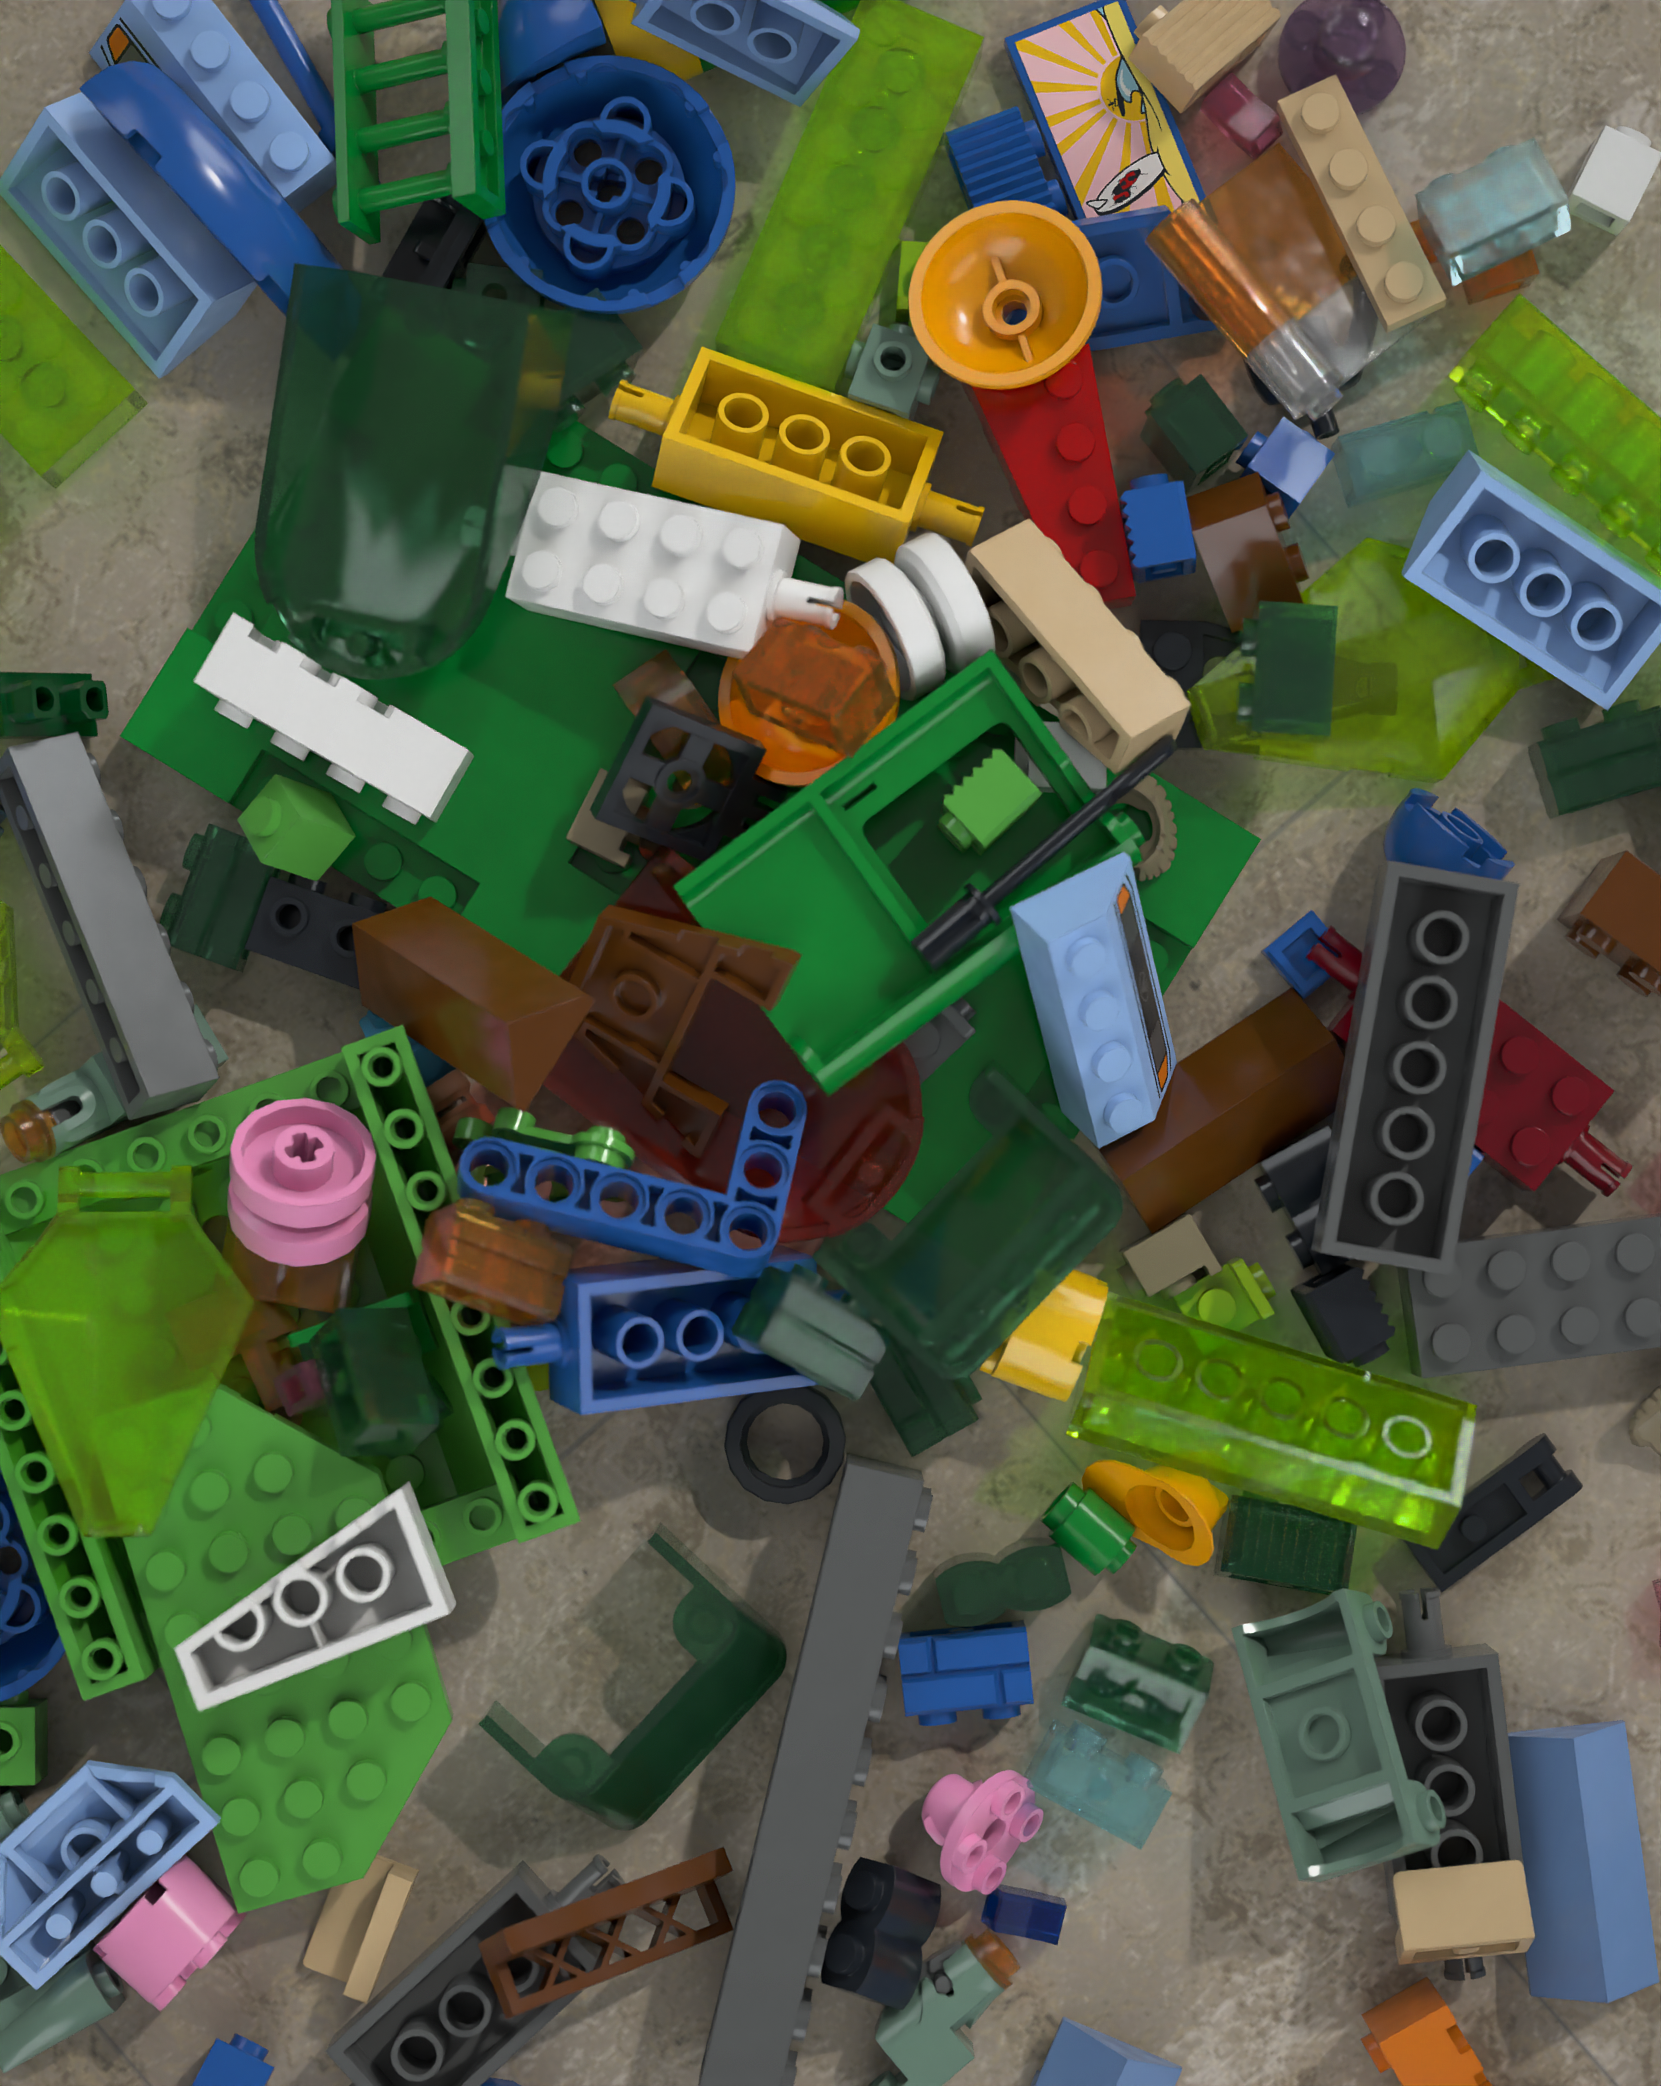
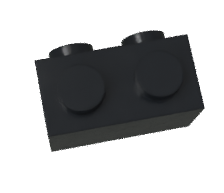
M290 873L286 882L271 876L245 949L360 990L352 923L385 912L387 904L351 892L348 903L325 896L324 892L328 883L321 880L314 881Z

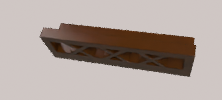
M721 1847L502 1929L479 1943L478 1947L506 2020L733 1931V1926L715 1881L733 1871L725 1848ZM695 1890L698 1893L710 1924L696 1931L672 1919L680 1897ZM665 1902L662 1913L651 1908ZM632 1914L656 1926L649 1948L642 1952L618 1940L626 1917ZM611 1923L607 1934L597 1929L600 1926ZM667 1932L678 1937L664 1943ZM579 1935L602 1947L593 1971L585 1973L563 1961L571 1937ZM556 1944L552 1955L540 1950ZM613 1953L624 1958L609 1964ZM521 1956L546 1968L538 1992L523 1998L519 1997L506 1963ZM557 1974L568 1979L553 1986Z

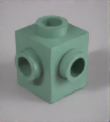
M873 323L867 342L863 343L856 340L851 350L844 375L845 378L852 380L848 391V398L913 421L919 402L926 405L931 404L938 386L941 369L933 366L932 360L923 350L912 327L902 324H891L889 328Z

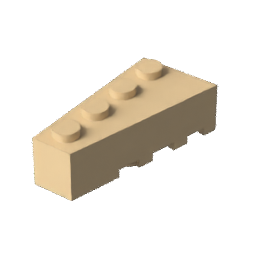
M1030 518L969 549L964 566L974 581L988 612L994 633L995 654L1003 666L1006 665L1020 677L1021 691L1024 696L1036 706L1050 703L1058 710L1060 727L1114 774L1127 769L1163 737L1172 735L1174 740H1176L1191 706V703L1185 698L1180 685L1173 678L1164 674L1144 651L1139 638L1132 631L1124 628L1104 605L1099 592L1091 584L1084 582L1064 559L1059 546L1052 539L1045 537Z

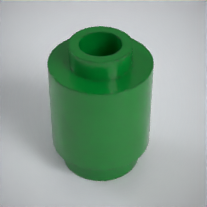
M1071 1482L1064 1488L1040 1518V1521L1050 1529L1048 1537L1094 1576L1098 1575L1104 1568L1111 1574L1116 1573L1137 1547L1130 1539L1136 1527L1090 1487L1083 1491L1074 1482Z

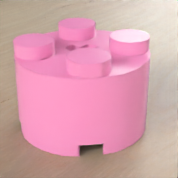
M184 1854L139 1896L120 1921H117L92 1950L148 2003H152L161 2011L184 1987L188 1977L197 1968L202 1969L228 1940L227 1937L242 1922L247 1913L238 1914L234 1899Z

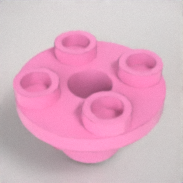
M1013 1770L999 1772L984 1783L981 1779L971 1783L958 1774L946 1775L938 1780L929 1790L923 1802L921 1812L926 1832L935 1843L943 1847L940 1869L944 1880L960 1891L967 1892L976 1889L984 1895L992 1893L1000 1885L1006 1873L1007 1862L1021 1842L1029 1841L1037 1833L1043 1820V1810L1035 1805L1033 1784Z

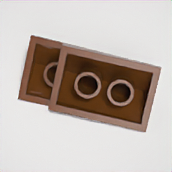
M431 896L352 923L362 1006L394 1027L403 1025L407 1036L525 1113L596 999Z
M1291 987L1177 1062L1154 1121L1101 1148H1098L1092 1141L1090 1142L1150 1233L1153 1234L1336 1111L1345 1058L1336 1039Z

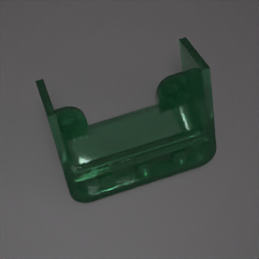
M661 1522L653 1529L647 1542L694 1585L679 1602L673 1616L674 1634L679 1643L697 1659L694 1665L611 1754L606 1752L591 1737L577 1732L561 1734L545 1746L497 1700L486 1710L479 1722V1725L549 1791L616 1830H632L643 1825L778 1680L785 1669L787 1660L786 1644L780 1633Z

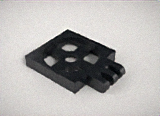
M646 695L590 811L598 821L706 862L713 857L723 835L735 840L753 827L746 824L748 818L759 822L774 811L770 806L757 801L759 796L783 803L789 790L783 785L770 782L755 774L767 751L761 741ZM676 727L688 732L675 757H670L664 761L643 753L650 736L660 730ZM714 743L725 747L729 756L731 768L728 786L707 778L702 769ZM677 770L687 771L691 776L690 785L681 792H673L667 787L668 777ZM629 778L653 786L657 794L644 821L636 817L625 802L623 790ZM697 803L713 810L698 822L684 827L672 828L681 809L691 807Z

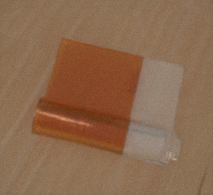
M1279 142L1199 203L1195 199H1191L1182 204L1159 223L1145 240L1146 245L1295 420L1301 418L1306 413L1313 421L1323 416L1343 398L1344 395L1338 388L1427 318L1425 315L1391 332H1385L1310 178Z

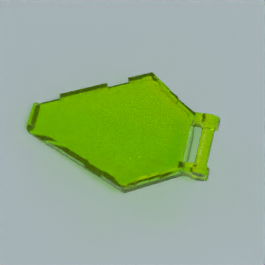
M1366 537L1324 571V574L1302 592L1305 608L1267 620L1226 655L1219 664L1189 688L1186 695L1187 700L1191 703V714L1201 745L1205 751L1212 750L1250 755L1256 760L1345 772L1352 769L1388 774L1390 778L1437 783L1448 775L1517 691L1541 685L1558 678L1525 656L1524 659L1527 667L1519 669V652L1404 578L1401 572L1410 548Z
M172 1165L171 1172H81L80 1166H60L56 1215L34 1246L29 1247L19 1263H16L0 1284V1341L83 1538L152 1536L255 1307L253 1298L192 1215V1165ZM170 1197V1211L80 1212L81 1198Z

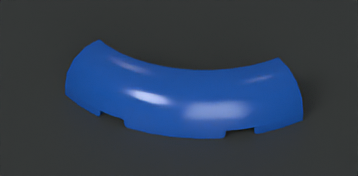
M128 61L108 66L85 82L79 90L108 124L165 181L198 220L247 271L295 329L332 366L345 353L358 335L364 319V297L355 281L313 231L204 111L166 73L155 65Z

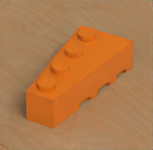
M1428 1977L1423 1978L1361 2015L1371 2031L1370 2034L1361 2038L1363 2045L1380 2074L1392 2067L1402 2086H1492L1485 2077L1484 2069L1474 2051L1457 2026V2022L1450 2009Z

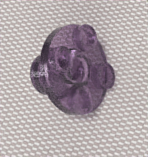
M1305 0L1289 16L1278 44L1280 74L1291 94L1336 74L1356 116L1376 108L1393 92L1403 72L1406 58V44L1402 28L1392 11L1380 0Z

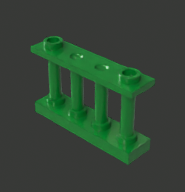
M331 0V8L327 12V27L332 38L337 181V187L332 194V204L338 224L369 245L380 243V211L450 195L483 220L506 215L498 1L389 0L372 4L368 0ZM446 14V40L443 42L442 48L375 64L374 31ZM448 74L449 100L446 101L443 109L377 124L376 91ZM450 134L451 161L448 162L446 169L379 184L378 151Z

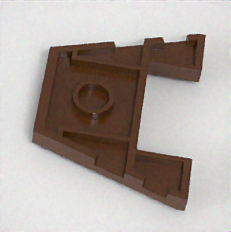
M608 905L598 916L569 981L570 984L596 999L574 1036L612 1075L619 1070L644 1095L641 1104L657 1120L664 1116L685 1137L681 1142L684 1148L690 1154L700 1159L709 1148L730 1104L677 1074L672 1068L715 979L771 1012L781 1000L802 955L792 949Z

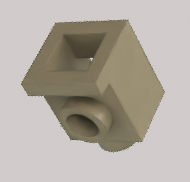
M600 768L566 839L570 843L628 871L633 859L623 850L628 841L638 846L642 837L598 821L593 817L590 808L608 773ZM629 778L623 790L625 802L630 811L640 820L644 821L650 810L645 806L650 798L649 792L652 786Z
M1188 1213L1181 1214L1153 1234L1148 1233L1119 1250L1126 1264L1116 1269L1135 1302L1146 1296L1151 1297L1158 1292L1164 1301L1180 1294L1197 1283L1192 1272L1201 1267L1205 1274L1210 1276L1222 1270L1192 1216Z

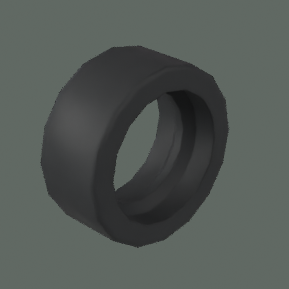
M812 1386L751 1393L743 1397L728 1420L724 1448L730 1471L745 1490L767 1502L792 1504L813 1498L831 1484L843 1464L846 1436L840 1413L829 1398ZM779 1404L797 1405L811 1413L820 1425L823 1436L822 1454L815 1466L803 1476L788 1480L772 1478L759 1470L750 1457L747 1445L749 1428L755 1418L768 1407Z

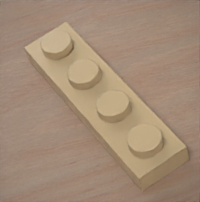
M1332 75L1278 100L1276 110L1385 332H1391L1445 307L1447 298L1337 75Z

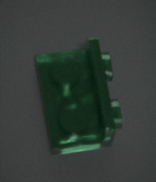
M1097 1614L1091 1625L1087 1645L1064 1690L1061 1705L1180 1754L1209 1696L1214 1663L1188 1645L1167 1642L1143 1632L1139 1626L1128 1620L1112 1619L1105 1615Z

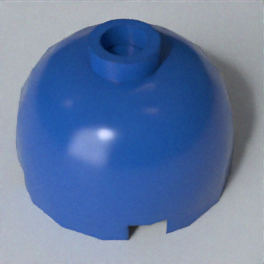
M1413 788L1408 792L1395 809L1385 829L1383 848L1386 862L1394 861L1504 880L1515 865L1513 861L1502 860L1507 851L1488 831L1456 807L1451 814L1445 811L1441 813L1432 808L1439 797L1429 791Z

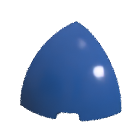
M497 0L502 108L529 81L532 84L538 80L537 73L606 43L604 28L592 0Z

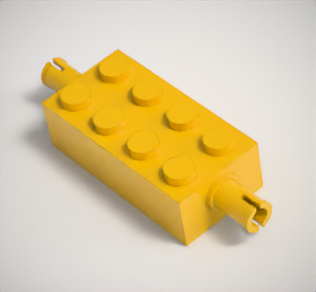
M701 347L681 395L677 394L675 399L629 384L628 381L622 379L611 403L608 419L618 420L662 436L652 487L719 511L783 524L801 540L866 563L875 558H884L894 564L898 547L905 544L909 531L916 532L917 527L965 543L966 546L972 547L985 507H977L931 490L932 484L928 483L944 434L943 431L705 347Z

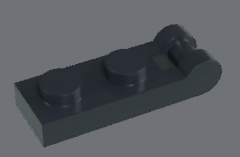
M1542 1433L1528 1441L1513 1456L1401 1537V1540L1436 1588H1440V1592L1449 1588L1582 1489L1583 1484L1573 1470L1565 1471L1553 1454L1557 1449L1546 1433ZM1533 1470L1544 1487L1537 1494L1530 1497L1519 1480Z

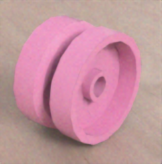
M308 1098L280 1100L253 1111L237 1127L230 1148L229 1172L231 1180L228 1187L227 1210L231 1229L243 1245L270 1262L296 1267L326 1264L348 1254L365 1236L371 1217L373 1199L371 1187L375 1177L376 1151L371 1133L350 1112L333 1103Z

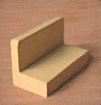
M377 1854L364 1878L331 1887L304 1956L303 1965L306 1968L346 1982L343 1995L367 2004L377 1984L419 1870Z
M1519 1860L1396 1872L1392 1878L1399 1925L1394 1939L1398 1965L1528 1952L1535 1938L1524 1868Z

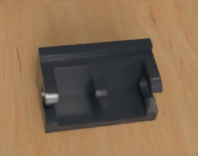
M452 195L423 201L380 280L377 281L370 292V297L386 307L391 302L434 329L488 232L484 220L452 198Z

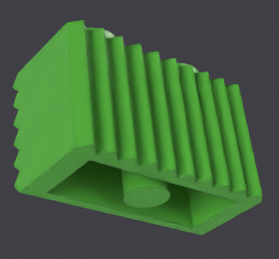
M992 749L989 758H983L979 768L973 767L970 777L964 776L961 785L953 787L951 795H944L941 803L942 817L938 820L939 823L936 826L961 853L972 847L981 856L1037 803L1042 792L1003 750Z

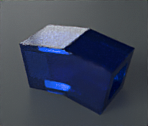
M1000 1884L992 1893L987 1894L981 1922L994 1932L1058 1945L1067 1905L1065 1898Z

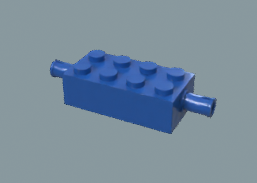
M784 1245L775 1246L766 1267L758 1274L749 1277H734L662 1258L546 1271L548 1318L546 1324L495 1328L492 1334V1342H503L504 1347L492 1348L494 1362L500 1370L549 1363L550 1400L579 1415L819 1385L818 1330L846 1326L858 1327L862 1323L864 1313H850L849 1308L864 1306L861 1294L855 1286L817 1292V1258ZM750 1248V1249H742V1250L753 1251V1250L758 1249V1248Z

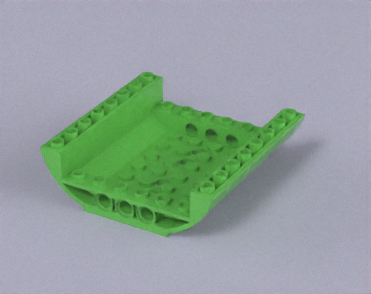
M403 1025L342 1046V1052L62 1152L50 1160L46 1158L0 1175V1469L83 1701L144 1680L158 1668L162 1667L87 1423L91 1417L213 1382H219L240 1393L239 1397L267 1412L275 1398L279 1396L291 1397L302 1408L303 1418L300 1426L322 1438L321 1441L355 1459L359 1457L379 1468L388 1496L410 1482L442 1566L515 1539L520 1544L581 1522L526 1366L500 1370L494 1362L492 1348L504 1347L503 1342H492L493 1331L498 1327H512L471 1212L458 1195V1176ZM308 1098L333 1103L350 1112L371 1133L376 1151L375 1177L371 1187L373 1192L371 1217L365 1236L348 1254L326 1264L296 1267L264 1259L247 1249L239 1238L235 1246L226 1253L215 1252L206 1244L204 1230L207 1223L216 1216L229 1218L227 1202L228 1187L231 1180L229 1172L230 1148L237 1127L253 1111L280 1100ZM237 1276L251 1278L259 1288L260 1297L258 1304L248 1313L235 1311L226 1300V1287ZM418 1287L439 1348L315 1394L299 1347L291 1348L287 1335Z

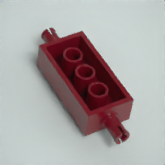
M1330 925L1318 940L1338 957H1335L1321 944L1317 943L1310 948L1305 958L1313 961L1350 991L1347 995L1349 1000L1326 1027L1336 1039L1337 1044L1346 1050L1363 952ZM1499 999L1474 1147L1485 1156L1483 1160L1521 1191L1531 1192L1536 1191L1556 1164L1559 1165L1565 1162L1599 1189L1605 1197H1609L1621 1184L1606 1173L1601 1166L1617 1179L1620 1177L1626 1179L1633 1167L1632 1164L1628 1161L1625 1162L1588 1132L1590 1129L1589 1123L1615 1090Z

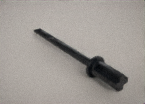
M1167 735L1160 739L1118 775L1109 786L1097 793L982 893L971 883H967L963 887L966 894L910 942L932 969L936 970L989 924L993 923L995 926L1001 924L1003 921L994 907L1109 810L1118 799L1125 796L1172 756L1177 750V744L1173 736Z

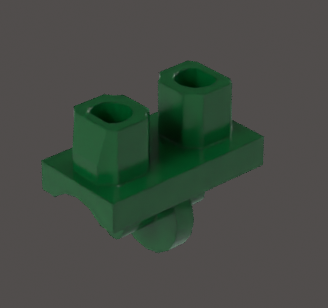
M0 672V739H47L75 732L79 733L81 739L98 737L96 721L107 719L109 715L107 690L103 681L92 680L91 673Z

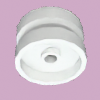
M925 533L899 546L895 554L894 564L884 558H875L848 571L844 580L847 601L870 614L887 633L898 660L900 696L903 699L913 701L941 687L945 679V668L954 674H958L990 649L995 653L994 633L979 591L963 562L951 546L936 533Z

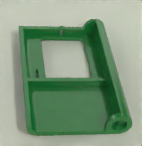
M992 649L673 886L682 902L702 928L792 949L802 955L779 1003L771 1012L760 1005L759 1007L805 1070L828 1097L1021 952L1010 907L1122 852H1125L1130 857L1132 867L1143 860L1138 848L1145 843V839L1138 827L1123 811L1114 817L1107 810L994 907L1003 921L998 926H995L993 923L989 924L938 969H932L910 942L929 925L866 840L863 834V826L870 817L997 723H1003L1011 730L1065 806L1070 817L1095 796Z

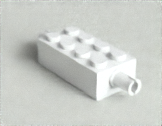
M537 471L528 510L524 518L473 506L470 508L466 520L476 522V527L489 529V531L469 526L463 527V543L465 547H477L515 556L505 597L528 611L767 666L770 663L781 616L822 625L827 629H834L840 615L833 613L832 608L816 604L842 609L844 595L842 588H832L791 578L801 540L783 524L543 471Z

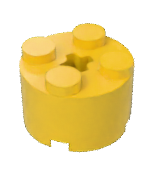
M1023 1252L1012 1284L1007 1285L998 1307L995 1319L1000 1322L996 1334L991 1335L979 1370L1038 1394L1066 1402L1083 1368L1079 1364L1088 1345H1092L1108 1295L1109 1287H1106L1108 1283L1038 1255Z

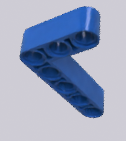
M771 1080L762 1083L753 1091L741 1123L725 1194L491 1137L475 1140L465 1148L460 1158L457 1192L460 1200L467 1208L479 1214L734 1277H749L758 1274L766 1267L777 1242L806 1120L807 1103L799 1089L786 1081ZM767 1108L776 1109L788 1118L790 1124L783 1128H772L760 1119L758 1112ZM483 1165L493 1166L503 1173L505 1180L495 1186H483L472 1178L471 1172ZM753 1168L763 1169L772 1175L776 1185L768 1189H758L751 1186L746 1180L744 1172ZM553 1181L562 1184L568 1190L570 1196L558 1203L548 1202L537 1194L535 1188L541 1183ZM610 1197H619L626 1200L632 1206L634 1213L623 1219L613 1218L602 1210L600 1203ZM673 1213H684L696 1222L698 1230L688 1235L678 1234L667 1226L665 1218ZM737 1229H748L759 1237L762 1246L753 1251L742 1250L731 1241L729 1233Z

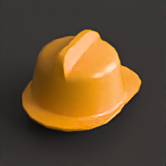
M1171 1459L1150 1467L1145 1471L1117 1460H1097L1086 1467L1082 1477L1083 1490L1090 1487L1136 1527L1132 1537L1160 1549L1168 1556L1186 1565L1200 1566L1210 1560L1214 1552L1213 1535L1211 1532L1227 1510L1229 1498L1224 1492L1212 1485L1194 1466L1182 1460Z

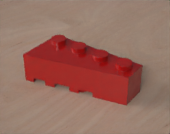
M1089 343L1085 344L1078 354L1056 373L1030 385L998 390L975 387L961 382L969 402L971 401L986 439L993 454L995 453L1009 483L1012 496L1024 519L1030 518L1045 537L1052 539L1059 546L1064 559L1085 583L1091 584L1099 592L1104 605L1109 610L1131 606L1136 597Z

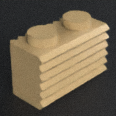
M1181 0L1182 2L1170 12L1160 5L1135 29L1134 34L1140 40L1128 59L1181 114L1266 40L1281 18L1279 9L1273 8L1270 0Z

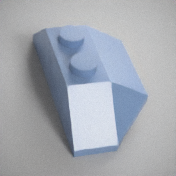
M88 1760L0 1842V1956L37 1991L219 1823L221 1817L175 1772Z

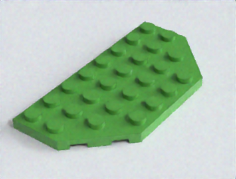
M213 1382L91 1417L87 1423L203 1801L221 1817L219 1823L212 1830L238 1914L364 1878L452 1722L453 1711L426 1623L198 1711L175 1648L388 1497L379 1468L359 1457L355 1459L321 1441L322 1438L277 1413L273 1415L239 1397L240 1393L219 1382Z

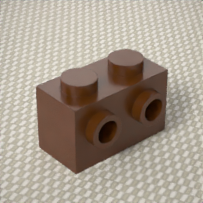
M1259 472L1186 497L1193 537L1232 633L1305 608L1300 582L1310 579L1304 556L1298 542L1289 546L1286 545L1282 531L1290 529L1291 526L1279 492L1267 495Z

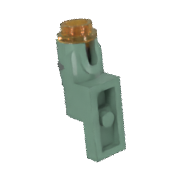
M196 1004L194 1005L195 1019L203 1038L209 1040L215 1049L219 1068L229 1058ZM102 1051L91 1056L81 1068L46 1085L39 1092L13 1104L10 1108V1113L1 1118L0 1130L3 1140L17 1160L22 1163H28L32 1160L37 1162L50 1160L60 1153L68 1151L85 1140L91 1139L128 1119Z
M988 1927L978 1937L971 1933L962 1942L959 1940L954 1941L923 1960L917 1988L907 2006L903 2010L889 2006L883 2008L875 2025V2039L901 2071L895 2076L890 2070L885 2071L868 2086H942L975 2058L973 2043L960 2028L966 2025L970 2029L992 2001L1013 1984L1011 1976L1021 1969V1965L992 1929Z

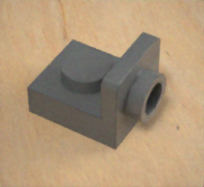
M961 997L895 1046L889 1053L921 1085L976 1032L968 1023L976 1012Z

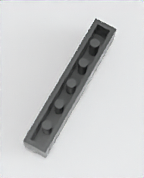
M78 732L11 746L6 749L0 758V801L129 1121L198 1102L219 1079L217 1055L211 1042L204 1039L194 1016L192 993L188 985L184 981L179 980L170 958L171 945L165 928L161 924L156 923L147 901L145 878L141 870L137 866L132 865L123 843L124 830L121 819L115 810L109 808L101 789L100 769L95 757L91 753L86 752Z

